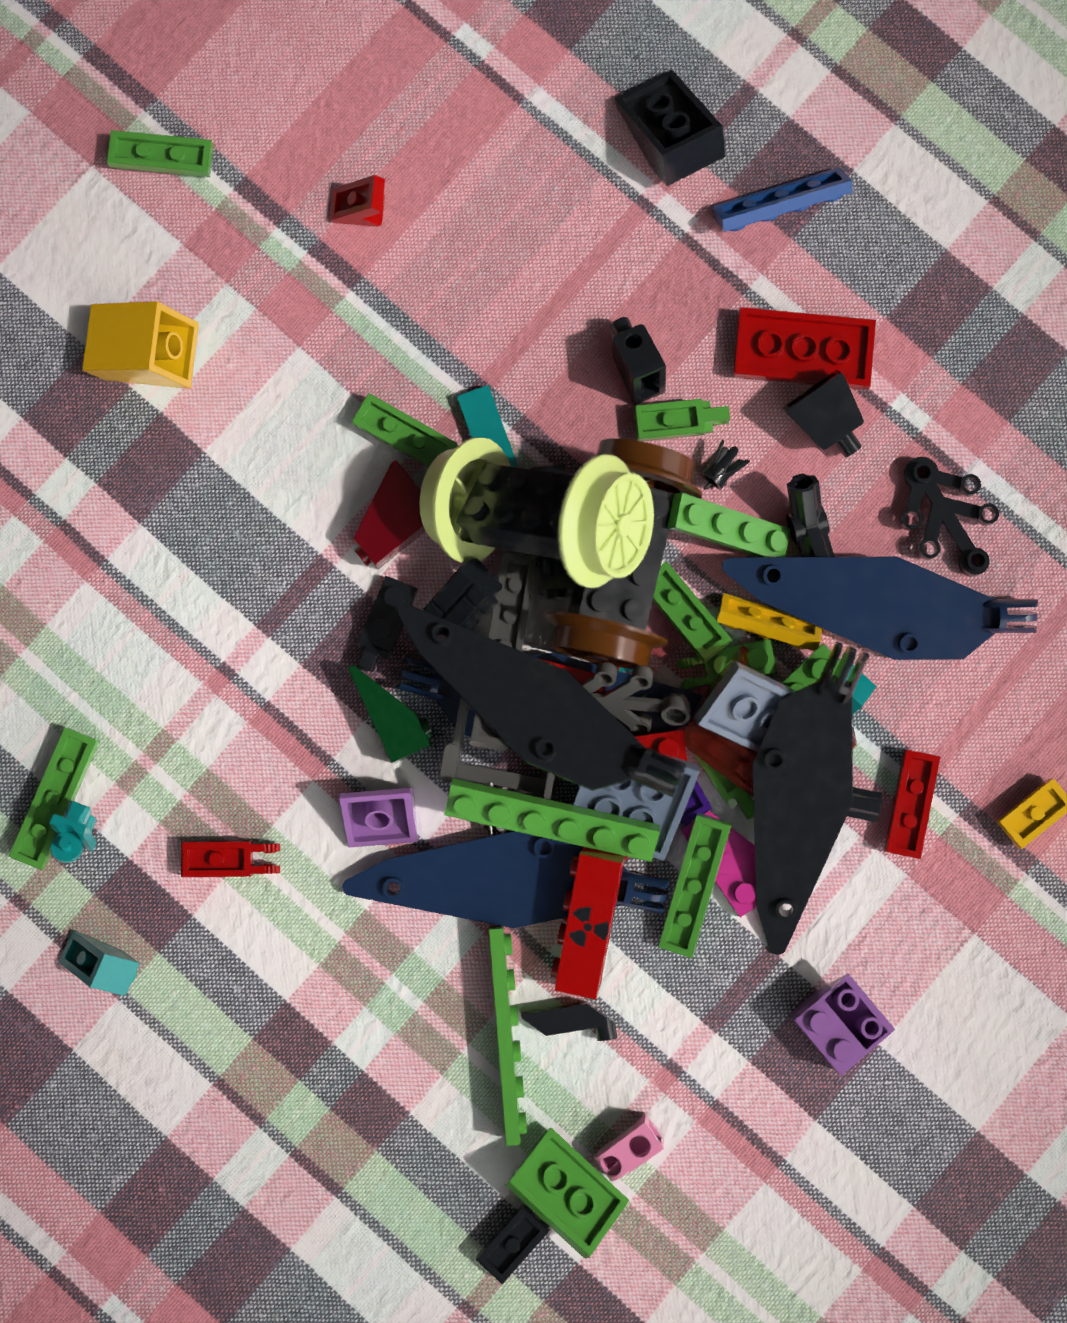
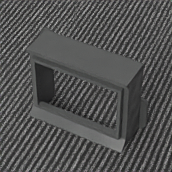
M461 697L453 744H448L444 749L440 771L441 780L451 783L453 778L483 784L492 782L495 786L544 794L543 799L550 800L555 775L547 771L545 777L460 763L469 709L473 710Z

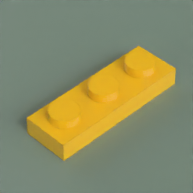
M723 593L719 604L718 623L724 624L731 629H741L755 633L764 639L782 641L798 649L814 651L819 647L822 635L821 627L782 610Z

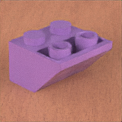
M848 973L815 991L788 1014L840 1076L895 1031V1028Z

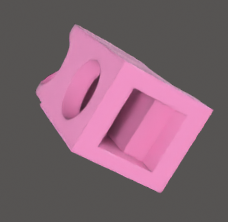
M645 1113L635 1121L634 1125L605 1144L594 1155V1158L612 1182L621 1178L626 1173L632 1172L664 1149V1138Z

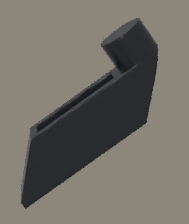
M587 1001L521 1012L522 1019L545 1036L595 1028L597 1041L617 1038L615 1022Z

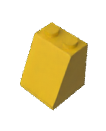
M158 301L91 304L82 371L107 381L191 389L199 322Z

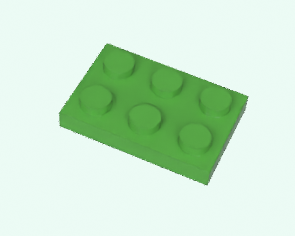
M551 1127L543 1133L505 1183L516 1196L584 1259L589 1258L630 1201Z

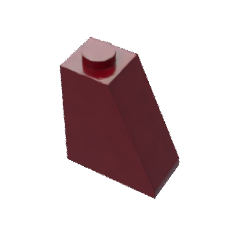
M397 460L390 464L353 538L359 546L354 550L366 566L373 563L378 570L425 532L420 515L421 489Z

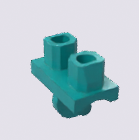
M70 801L63 817L53 814L49 824L57 836L52 840L50 848L52 855L57 861L61 863L74 862L81 856L83 845L86 850L93 852L97 842L92 835V831L97 819L90 815L92 812L90 807Z

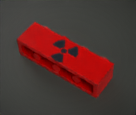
M583 847L579 856H573L569 876L575 877L573 890L567 889L563 910L569 911L567 924L561 923L557 938V944L563 945L561 957L554 958L551 970V978L556 979L554 991L594 1000L597 999L603 977L625 856Z

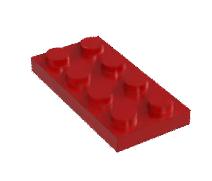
M740 307L733 377L815 385L837 369L845 376L849 388L868 390L871 387L876 320Z

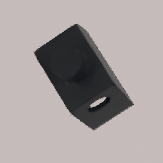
M621 317L615 320L610 325L614 334L612 337V355L634 405L665 393L666 364L645 325L639 324L633 327L628 317Z
M834 370L782 407L823 450L836 444L846 458L862 447L852 431L864 423V419L841 371Z

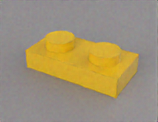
M1049 778L996 822L1018 849H1023L1067 813V794L1054 778Z

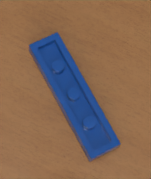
M838 167L712 206L714 219L724 232L739 231L746 225L755 222L771 221L776 219L778 215L791 211H804L811 205L824 201L833 202L839 200L843 195L853 193L852 180Z

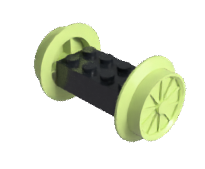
M475 437L465 440L456 448L448 449L436 457L427 470L420 493V515L424 529L434 542L440 544L444 552L451 559L460 563H467L473 558H478L481 561L492 553L495 548L559 559L563 561L567 573L577 584L589 588L602 586L613 577L621 578L632 573L640 564L647 551L653 530L654 507L647 483L639 475L630 473L623 461L611 455L593 457L573 476L512 467L498 444L487 438Z

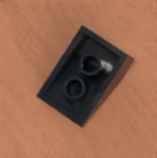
M673 70L614 98L615 105L650 167L666 186L726 157L722 124Z

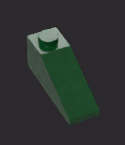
M353 665L348 668L392 763H398L432 746L429 739L434 737V733L426 717L420 720L416 713Z

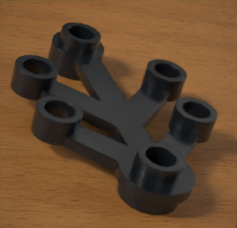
M927 457L912 459L904 469V479L911 488L906 509L901 514L899 522L901 527L908 531L914 530L921 525L923 517L919 509L925 493L931 503L923 541L917 547L918 555L922 559L930 560L940 553L941 546L938 542V537L943 523L962 554L959 559L960 570L965 575L971 577L984 573L989 567V556L983 549L975 548L956 515L977 520L979 524L988 526L999 518L998 508L991 503L978 506L944 497L938 487L943 486L957 489L963 496L969 497L980 490L981 481L979 477L974 474L961 477L938 470L936 463ZM918 468H924L927 471L928 476L926 479H922L917 475ZM965 480H970L974 483L973 491L965 488ZM983 509H988L992 512L991 520L984 519L982 516ZM907 514H913L916 517L915 525H909L906 522L905 517ZM925 543L933 545L934 553L932 555L925 553L923 549ZM973 555L980 557V567H976L971 563Z

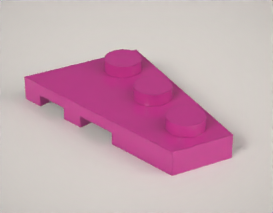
M710 811L704 813L705 815L719 819ZM695 820L680 830L688 843ZM731 828L715 883L736 914L741 918L756 907L755 845Z

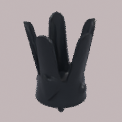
M722 439L711 463L705 466L700 473L708 482L703 489L706 490L712 485L722 490L727 485V480L747 465L750 460H737L729 466L737 455L738 448L734 446L728 450L727 447H723L724 440Z

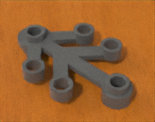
M600 663L596 667L595 675L580 683L616 719L618 718L630 727V731L638 736L650 733L652 719L647 714H634L630 710L659 712L662 719L671 725H683L690 719L691 704L683 694L672 693L665 700L630 696L639 690L651 687L653 671L646 666L633 668L630 679L604 694L593 692L602 686H612L615 684L617 668L611 663Z

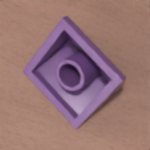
M414 788L339 794L348 848L418 842Z

